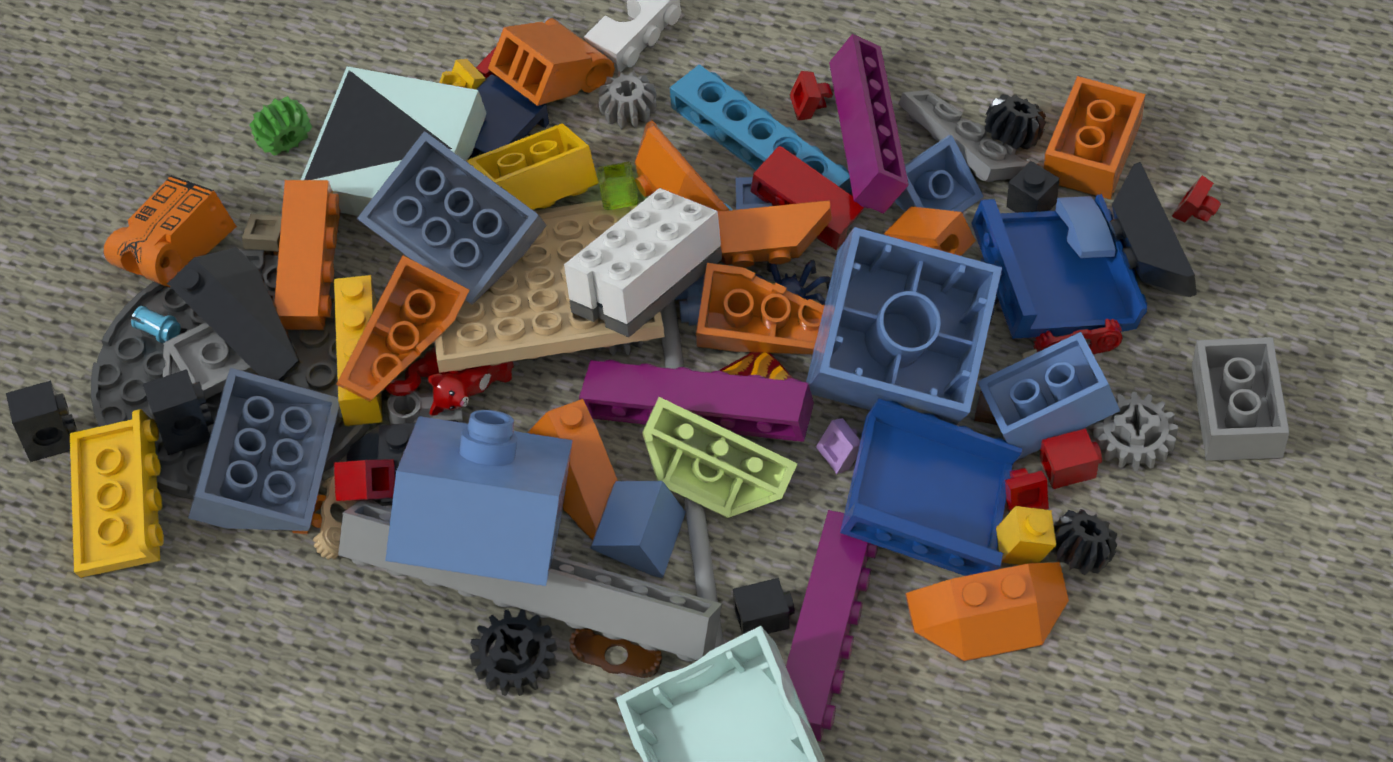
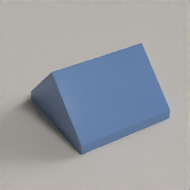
M948 135L905 164L909 185L895 200V203L905 212L910 206L963 212L984 196L953 136Z
M616 481L612 487L590 549L649 575L663 578L686 512L663 481Z

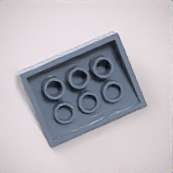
M425 131L357 217L360 222L411 260L469 289L470 291L465 300L472 305L527 252L547 226L536 212Z
M230 368L220 398L188 518L228 529L309 531L339 409L338 397Z

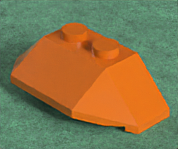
M653 120L646 123L635 160L638 174L635 183L640 193L646 198L661 188L718 212L729 211V208L657 127L656 123Z
M830 200L718 212L720 247L722 250V259L720 261L725 265L732 264L735 267L746 268L753 266L754 262L769 261L771 264H785L790 262L791 258H799L832 220Z
M1060 562L1028 563L953 578L905 594L914 632L963 661L1043 645L1069 601Z

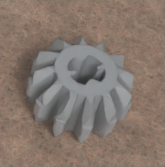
M634 70L629 75H623L619 71L617 78L607 77L605 85L600 86L598 92V104L601 114L605 115L608 124L618 120L621 130L626 125V122H631L635 129L638 125V119L648 123L650 114L655 113L657 108L654 84L649 83L646 75L637 77Z

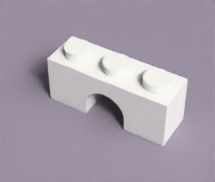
M627 0L628 15L634 18L633 20L618 22L604 16L584 36V41L608 57L614 63V73L618 74L619 71L622 72L626 67L634 66L640 52L647 45L653 46L658 41L661 31L668 24L674 25L681 15L680 0Z

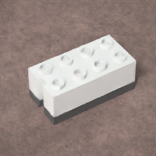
M659 188L564 264L571 312L592 322L602 319L605 321L606 328L626 337L633 335L704 275L707 263L717 264L722 259L718 211Z

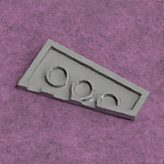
M930 91L902 93L898 105L909 113V117L913 121L925 127L935 140L941 141L948 135H952L967 165L975 171V175L979 179L987 182L1011 179L1030 161L1039 166L1041 165V163L1031 157L1024 161L1015 155L1017 149H1013L1012 146L1007 144H1000L987 137L988 132L981 124L961 120L963 114L961 111Z

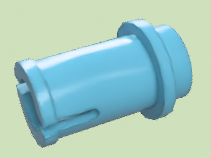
M139 306L132 315L141 319L140 322L131 319L132 327L156 336V340L160 343H164L180 333V323L172 315L163 316L149 310L145 306Z

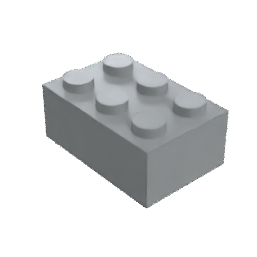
M1273 337L1196 340L1191 367L1206 461L1283 458L1289 436V427Z

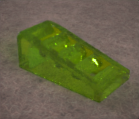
M622 162L597 168L602 204L605 210L638 204L631 162Z

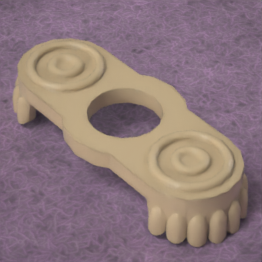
M335 476L326 479L322 484L324 488H327L326 499L321 505L322 523L320 533L313 538L317 553H321V557H326L328 560L339 556L342 526L341 522L336 521L330 513L331 504H339L345 510L356 504V500L336 501Z

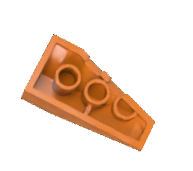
M402 255L336 385L371 402L453 324L470 290Z
M707 263L696 331L697 347L732 352L813 354L824 305L812 299L806 300L787 291L786 287L778 283L774 285L755 276L754 272L746 268Z
M581 399L547 411L527 433L573 440L563 510L593 541L612 487L618 480L595 423L584 400Z

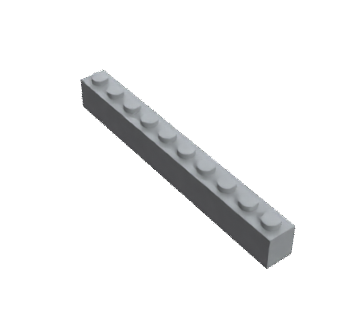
M360 500L343 512L338 555L352 559V562L357 565H373L387 569L388 573L395 576L408 575L421 579L424 584L429 586H445L455 589L463 596H479L493 600L496 605L501 607H517L529 611L533 616L537 614L540 618L551 617L565 621L572 628H589L602 632L605 637L610 639L630 640L639 643L642 648L647 650L671 652L685 661H698L715 647L722 603L554 555L546 586L385 561L392 509Z

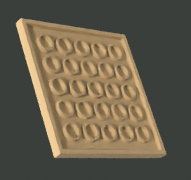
M635 195L535 210L534 212L547 225L527 252L473 305L466 300L464 301L453 324L435 340L439 373L665 337L661 312L657 313L633 335L626 337L606 328L604 320L597 319L595 322H592L572 313L570 308L564 264L637 206Z

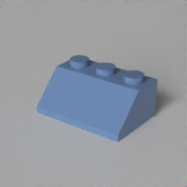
M1081 332L977 381L1006 442L1022 448V453L1017 460L1040 450L1043 439L1084 429L1120 411L1109 383Z

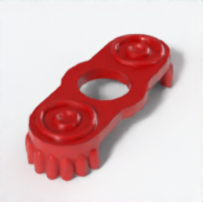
M1106 319V327L1078 330L1070 335L1054 337L1050 331H1046V333H1041L1040 336L1036 337L1033 347L1037 352H1040L1081 332L1085 339L1091 340L1088 346L1093 354L1108 352L1118 347L1122 342V329L1117 320Z

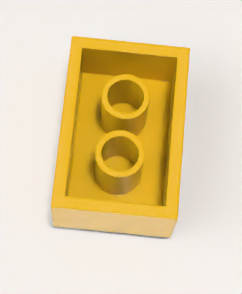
M563 123L466 160V162L532 210L550 207L559 199L569 195L583 194L589 187L599 184L589 145Z

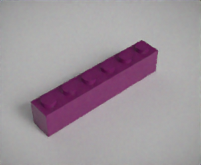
M852 34L830 60V71L853 199L864 208H871L884 214L908 187L909 183L881 46Z
M590 360L579 395V400H584L592 419L646 425L658 397H661L737 435L800 442L805 441L814 406L809 384L793 378L785 380L768 379L760 375H729L722 371L700 372L685 367L671 369L656 367L646 363L641 365L622 364L615 360H606L604 362Z
M828 510L786 663L787 671L815 738L820 742L824 729L831 730L833 727L836 706L830 705L833 693L840 695L843 688L845 671L839 670L842 659H850L854 636L848 635L851 624L857 626L859 624L863 602L857 601L860 591L867 592L871 577V568H866L868 557L875 559L878 551L877 545L840 533L844 513Z

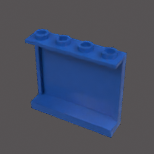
M1102 194L1097 195L1094 201L1106 220L1116 251L1115 256L1080 258L1067 242L1069 227L1056 211L1000 213L995 199L980 201L971 225L985 263L1002 267L996 294L1012 339L1037 337L1041 333H1046V331H1050L1053 336H1064L1078 330L1106 327V319L1117 320L1122 329L1121 332L1137 329L1141 319L1147 312V300L1145 295L1141 293L1136 281L1135 269L1129 270L1122 253V249H1124L1123 241L1116 242L1109 225V221L1113 220V214L1107 208Z
M878 398L865 419L840 533L964 576L998 570L1001 567L1003 553L997 551L996 527L1002 522L1005 509V480L1010 479L1013 463L1021 455L1022 448L1008 444L1003 439L991 438L974 432L969 427L957 426L940 420L932 414L920 413L903 407L897 402Z

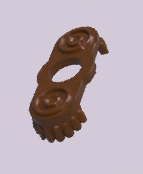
M589 628L576 629L569 639L570 650L577 660L601 667L608 673H624L639 678H648L658 672L662 663V653L660 650H647L632 644L626 639L615 640L594 634L593 630ZM621 646L627 651L628 657L622 664L612 665L605 660L606 651L611 647Z

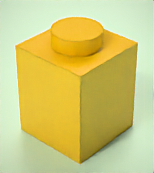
M1015 506L996 527L999 552L1003 553L1001 563L1017 565L1040 563L1056 546L1052 510Z

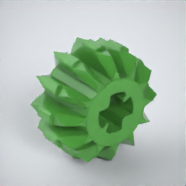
M288 96L280 101L275 98L271 104L263 105V109L260 112L253 114L254 120L249 125L257 145L265 153L270 152L273 156L278 155L281 151L288 153L291 148L299 147L298 143L308 138L307 132L312 128L307 115L308 112L304 106L297 100H291Z

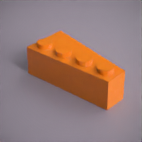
M285 180L274 303L277 307L278 316L286 330H324L326 317L331 316L332 302L329 291L330 284L334 280L333 262L341 210L339 207V195L333 193L328 180Z

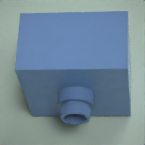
M854 227L837 251L806 380L811 394L871 410L877 399L880 398L886 401L897 402L903 407L920 413L932 414L940 420L957 425L971 410L1002 267Z
M494 410L472 412L468 424L419 416L396 470L385 561L546 586L561 523L573 440L514 431V419L508 414Z

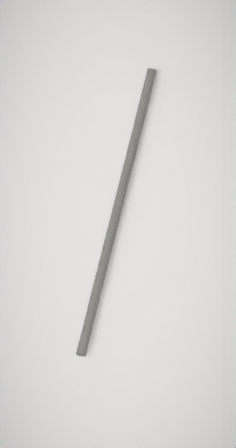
M674 299L660 311L665 337H662L665 367L671 369L684 367ZM684 498L697 597L718 602L705 508ZM720 619L716 643L713 649L724 644Z

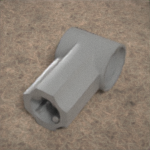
M414 392L406 396L391 394L387 402L390 425L416 423L419 416L447 421L456 420L463 423L462 408L454 411L444 410L436 416H431L429 412L433 403V393L417 394ZM404 409L412 410L410 414L406 415L398 413Z

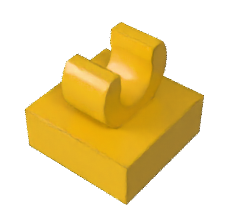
M456 59L452 71L443 72L439 83L476 90L486 78L468 59Z

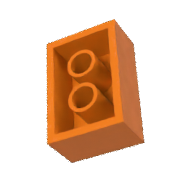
M1077 76L1044 159V169L1060 178L1059 186L1095 196L1102 194L1103 198L1112 199L1142 122L1146 94Z

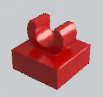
M800 71L789 94L797 120L811 119L816 109L827 107L824 97L832 98L833 96L830 84H817L814 72Z
M1202 175L1186 192L1172 217L1185 223L1193 215L1197 219L1208 222L1210 217L1214 216L1221 206V203L1216 198L1207 195L1214 183Z
M1026 468L1010 471L1011 479L1005 480L1006 502L1009 513L1015 506L1048 510V484L1042 470L1030 474Z

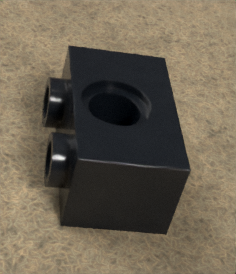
M187 369L143 384L153 417L168 455L209 442L210 434L207 426L213 425L214 422L200 381L192 383Z
M51 380L6 393L12 424L30 462L70 451V433L77 432V427L73 415L69 414L64 394H56Z

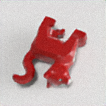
M436 346L427 351L422 359L407 368L405 371L406 380L394 379L385 389L392 395L406 396L414 393L421 383L420 377H427L429 383L433 386V403L429 414L436 416L444 410L454 411L466 407L470 396L484 392L495 381L504 383L511 381L514 364L513 361L498 365H485L466 368L460 371L439 373Z

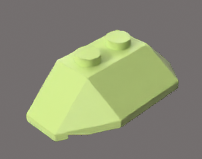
M658 397L642 432L656 480L663 481L670 491L726 518L782 499L797 466V463L661 397Z

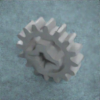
M1132 392L1131 398L1127 400L1123 395L1117 394L1116 402L1120 411L1096 422L1093 428V437L1097 438L1100 450L1106 449L1105 460L1109 461L1115 457L1118 458L1119 468H1123L1127 462L1132 463L1134 471L1139 470L1140 463H1145L1150 469L1154 468L1156 458L1165 462L1168 451H1173L1175 448L1178 425L1173 424L1175 414L1173 412L1164 413L1166 403L1163 401L1156 405L1151 403L1152 395L1150 394L1144 400L1138 399L1137 392Z

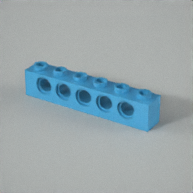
M699 64L670 87L671 108L755 171L777 147L781 146L852 195L849 171L844 166L837 165L828 159L818 147L811 146L802 140L792 128L785 127L776 121L766 109H760L750 102L741 91L731 88L715 72H709Z

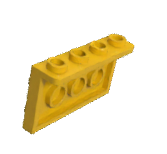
M142 409L134 410L131 420L70 433L74 573L80 578L160 561V546L164 544V535L158 517V511L162 509V498L157 489V476L160 475L161 466L155 451V441L159 439V430L155 420L151 419Z

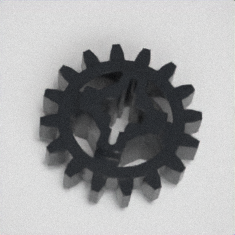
M509 609L504 610V619L498 620L494 615L489 616L491 626L487 628L479 625L477 630L481 639H471L470 642L473 651H475L470 654L472 666H477L474 670L478 680L486 678L485 683L490 691L497 685H500L501 693L504 696L508 694L510 688H516L518 695H523L524 686L528 684L531 688L537 690L538 684L536 679L539 676L549 679L551 676L546 666H556L557 664L556 656L552 652L558 649L555 639L551 638L552 631L550 626L545 625L541 627L542 622L537 614L530 620H527L526 611L523 609L520 610L517 617H512ZM496 640L495 646L490 649L492 643ZM506 644L520 654L521 660L518 659L516 654L513 655L511 651H508ZM539 654L536 661L532 665L531 661L533 656Z

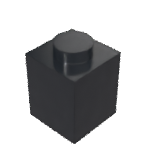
M1030 161L1009 181L1006 207L1015 213L1050 211L1057 203L1060 178Z
M779 578L733 589V606L742 635L759 626H762L768 634L790 629L789 615L795 614L794 603L790 591L783 592Z

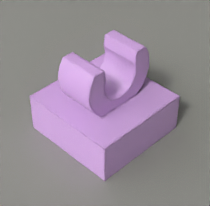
M843 418L831 421L816 446L836 474L850 469L853 462L857 459L861 441L857 437L858 432L856 429L850 428Z

